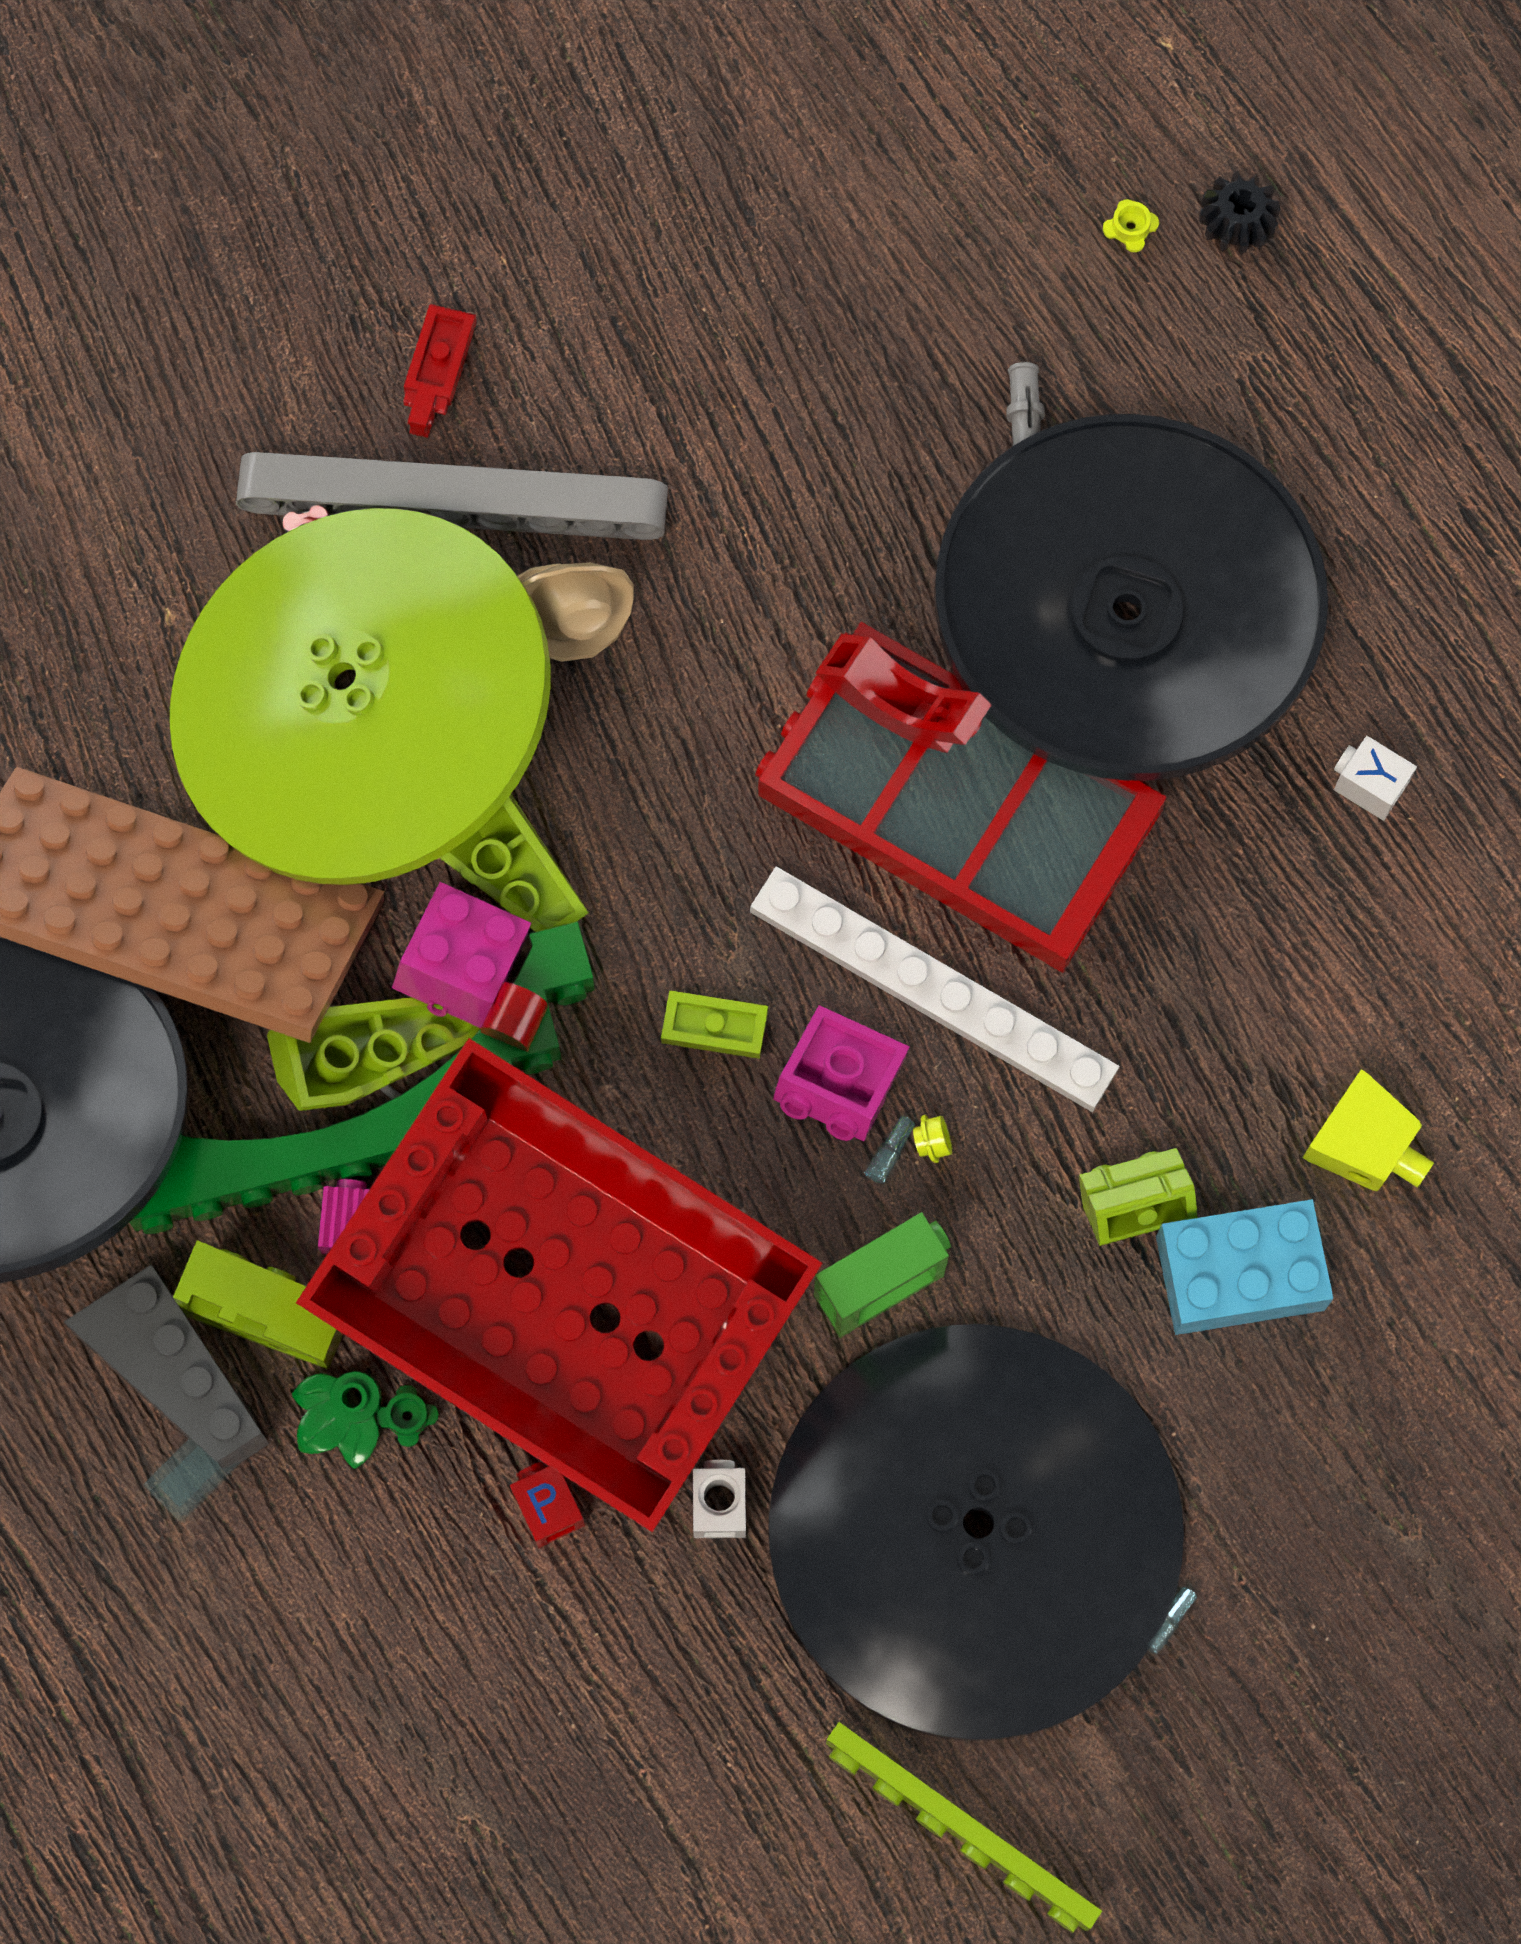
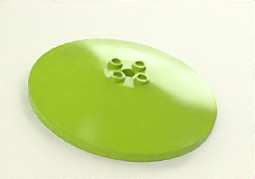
M370 508L346 511L301 525L274 539L236 568L204 606L188 635L174 675L170 699L171 743L177 770L185 790L198 812L217 834L236 851L277 874L312 883L349 885L375 882L418 869L444 856L484 826L505 803L529 766L542 735L551 689V664L543 624L528 591L502 557L474 534L442 518L417 511ZM349 669L356 671L355 680L348 688L343 690L335 689V680L341 672Z

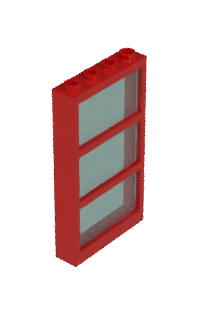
M860 622L852 634L871 637L892 659L917 677L942 688L964 691L954 674L865 623ZM817 675L807 691L806 697L810 698V701L802 713L794 711L781 732V736L785 740L776 753L769 750L765 754L756 770L755 776L759 778L758 796L1064 973L1160 817L1167 797L1140 781L1100 778L1053 764L1027 751L1008 738L985 716L981 720L980 729L968 740L966 745L953 744L948 753L921 746L891 732L862 714L835 693Z

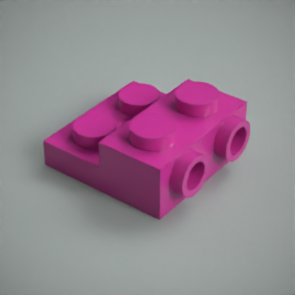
M819 1005L779 1077L773 1100L779 1102L783 1112L794 1119H805L809 1116L825 1123L828 1132L837 1139L848 1141L855 1137L865 1141L884 1104L886 1095L906 1059L910 1046Z

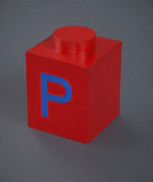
M541 1461L524 1468L516 1474L518 1481L511 1484L510 1488L538 1549L585 1526L583 1517L561 1473L550 1466L546 1467L545 1463Z

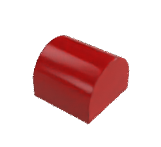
M503 982L480 1028L481 1033L528 1052L548 1008V1004L542 997L526 988Z

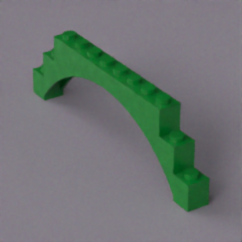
M578 921L529 934L532 949L514 983L515 985L536 993L547 1004L557 1001L559 1005L577 1003L587 997L586 993L595 991L593 975ZM549 1006L528 1052L481 1033V1030L472 1038L473 1041L517 1069H523L525 1074H534L548 1070L553 1066V1061L561 1059L560 1047ZM459 1052L434 1074L401 1096L363 1115L323 1129L271 1139L228 1141L182 1136L173 1164L159 1189L142 1211L129 1223L135 1231L143 1230L144 1234H156L173 1228V1221L192 1216L194 1221L210 1220L221 1216L223 1208L238 1204H243L244 1208L259 1207L273 1201L272 1195L291 1190L293 1195H304L321 1189V1182L340 1177L351 1180H361L369 1177L372 1174L371 1169L387 1164Z

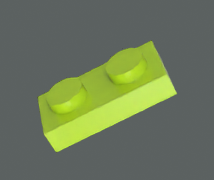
M669 990L661 1043L760 1059L768 1006Z

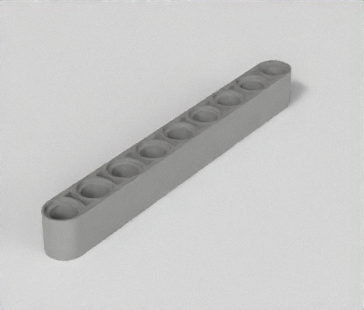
M251 452L241 456L236 505L238 508L251 513L283 516L292 511L298 514L308 512L314 505L325 507L329 512V516L346 511L370 508L402 509L439 517L462 528L653 540L662 537L665 532L668 487L661 481L648 478Z

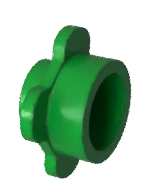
M410 1385L398 1388L396 1396L389 1401L387 1407H382L377 1412L379 1426L391 1429L398 1436L399 1443L404 1447L415 1446L419 1442V1434L427 1426L434 1425L439 1417L437 1408L433 1404H425L417 1396L416 1389ZM411 1412L413 1415L412 1419L405 1421L403 1414Z

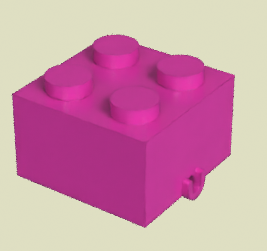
M439 882L399 962L392 988L428 1004L427 1009L436 1016L443 1017L448 1013L481 1028L502 983L507 982L523 949L531 922ZM434 1004L441 1005L443 1009L439 1010L435 1008Z

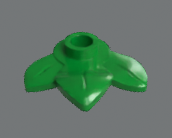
M361 1371L347 1372L339 1378L320 1373L303 1380L292 1393L294 1400L307 1410L297 1429V1443L300 1452L318 1454L333 1450L338 1446L344 1459L352 1468L356 1469L363 1465L372 1455L380 1438L379 1426L374 1416L379 1410L382 1401V1393L378 1382L371 1375ZM353 1387L357 1388L362 1395L361 1403L357 1407L351 1406L347 1400L348 1391Z

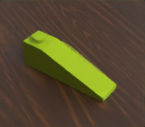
M512 794L484 826L465 842L440 857L441 860L459 872L471 884L476 885L500 903L508 912L531 922L530 928L535 932L577 922L589 913Z
M410 997L329 1007L310 1043L273 1030H269L267 1039L277 1082L299 1111L348 1105L461 1050L468 1038L472 1039L480 1028L448 1013L443 1017L436 1016L427 1009L428 1004ZM434 1004L435 1008L439 1010L443 1009L441 1005Z

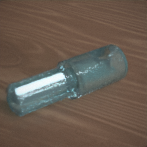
M900 1116L887 1140L881 1143L865 1171V1175L879 1184H884L901 1156L900 1151L915 1127V1123L910 1118Z
M1182 1587L1174 1597L1166 1620L1148 1643V1646H1150L1148 1651L1152 1654L1157 1655L1179 1627V1621L1197 1599L1196 1594L1191 1589Z

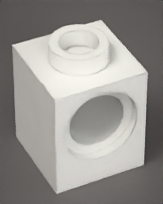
M708 1460L704 1461V1469H693L694 1538H746L745 1468H735L734 1461ZM715 1486L727 1487L735 1497L733 1504L723 1511L711 1509L704 1500L708 1490Z

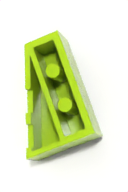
M199 1240L196 1241L173 1296L186 1317L327 1370L330 1368L343 1333L296 1304L306 1286L295 1282V1276L274 1267L264 1269L250 1263L247 1258L225 1249H217Z

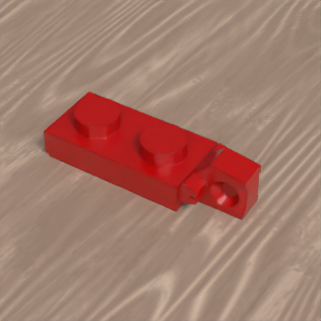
M433 304L429 305L404 383L405 397L403 403L405 406L412 407L407 421L410 424L409 434L428 438L435 419V413L446 415L448 406H451L476 327L477 320L475 314Z

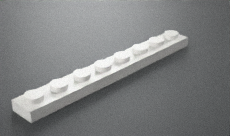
M777 866L750 906V913L1091 1112L1095 1110L1119 1069V1065Z

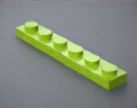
M838 1722L827 1738L826 1745L833 1749L829 1755L831 1760L852 1775H855L859 1768L876 1780L872 1787L874 1791L895 1806H899L901 1801L904 1800L920 1811L916 1821L940 1838L947 1831L964 1844L959 1851L981 1868L986 1869L989 1863L995 1865L1007 1874L1003 1883L1024 1899L1030 1901L1035 1894L1051 1906L1047 1915L1072 1933H1074L1078 1926L1085 1931L1092 1928L1102 1910L846 1726Z

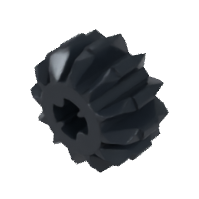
M1238 170L1232 174L1231 182L1219 176L1214 181L1213 190L1207 189L1203 194L1201 201L1203 208L1199 213V221L1201 225L1207 226L1205 231L1207 241L1217 238L1221 239L1220 248L1222 252L1228 249L1230 244L1237 246L1241 256L1247 251L1248 244L1260 250L1265 244L1266 236H1272L1276 232L1278 225L1276 217L1279 216L1280 204L1279 201L1272 200L1274 194L1272 185L1258 187L1259 178L1257 173L1249 181H1243ZM1236 211H1240V212H1243L1244 214H1243V215H1240V214H1236L1235 212H1236Z

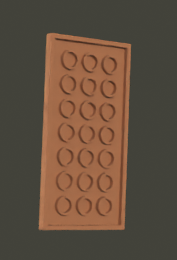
M19 767L14 769L0 791V937L308 1043L312 1041L383 906L385 891L361 883L349 885L319 884L277 874L236 851L220 835Z

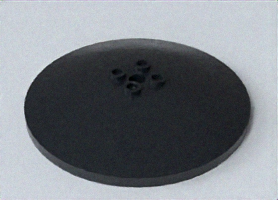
M1107 414L1060 423L1020 441L997 457L978 475L952 513L943 535L938 555L934 586L935 615L939 636L947 660L964 691L978 692L991 704L985 717L1008 738L1027 751L1053 764L1091 776L1125 781L1160 780L1203 771L1233 758L1262 739L1286 716L1300 697L1316 664L1327 625L1328 590L1322 554L1314 532L1303 511L1283 484L1253 456L1232 442L1210 431L1185 422L1140 414ZM1121 602H1130L1138 608L1140 615L1133 620H1123L1115 614L1113 607Z
M0 937V1283H5L52 1271L79 1259L108 1241L142 1211L168 1174L180 1147L186 1124L188 1084L186 1063L179 1035L165 1005L153 989Z
M966 1324L926 1329L902 1336L877 1347L853 1362L818 1394L800 1418L783 1452L771 1494L769 1552L773 1577L781 1604L792 1629L807 1653L830 1680L866 1709L892 1723L915 1732L945 1739L995 1741L1027 1736L1057 1726L1097 1704L1121 1684L1140 1663L1155 1641L1168 1616L1177 1590L1182 1566L1184 1529L1178 1484L1169 1456L1158 1433L1144 1411L1115 1379L1082 1354L1054 1340L1010 1327ZM980 1510L990 1516L993 1522V1530L988 1536L974 1538L966 1533L963 1527V1519L969 1512Z

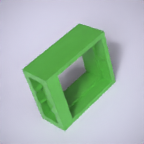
M921 1212L816 1274L814 1297L839 1338L944 1277L949 1258L946 1250L951 1248L950 1241L939 1223L934 1221L929 1224Z

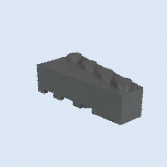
M152 1265L146 1267L64 1321L78 1339L97 1354L112 1370L131 1385L225 1473L269 1444Z

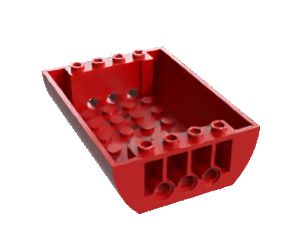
M468 1038L296 1301V1304L653 1532L821 1267L822 1262ZM473 1221L485 1223L491 1231L489 1243L479 1250L467 1248L461 1240L463 1228ZM514 1249H525L533 1256L534 1266L532 1271L524 1277L516 1278L510 1276L504 1268L505 1257ZM600 1304H611L620 1313V1323L612 1332L601 1333L592 1327L590 1315L593 1309ZM646 1331L657 1333L664 1343L662 1354L652 1361L640 1359L633 1349L636 1337Z

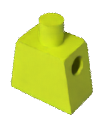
M1362 1069L1303 1156L1308 1162L1373 1191H1379L1391 1172H1394L1418 1188L1434 1162L1409 1146L1422 1126L1420 1121Z

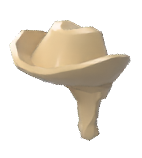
M591 562L553 564L530 568L518 575L540 615L551 659L564 662L593 658L619 638L631 615L634 601V584L622 569Z

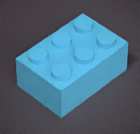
M1313 1199L1163 1223L1156 1235L1175 1335L1325 1311L1333 1300Z

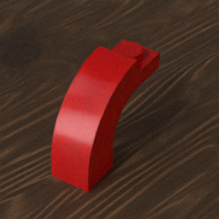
M841 634L815 673L841 698L874 722L909 741L948 753L953 744L966 745L968 740L980 729L981 720L991 707V704L978 692L942 688L917 677L898 664L871 637Z

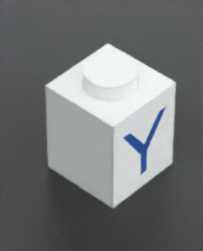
M1366 735L1358 749L1349 745L1336 764L1334 771L1341 775L1334 791L1384 821L1409 784L1417 766Z

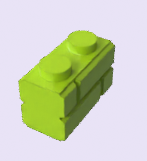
M1177 1148L1163 1152H1148L1138 1159L1113 1166L1101 1165L1094 1168L1091 1172L1079 1175L1083 1208L1090 1225H1092L1099 1246L1159 1230L1163 1223L1198 1218L1194 1185L1187 1169L1184 1167Z

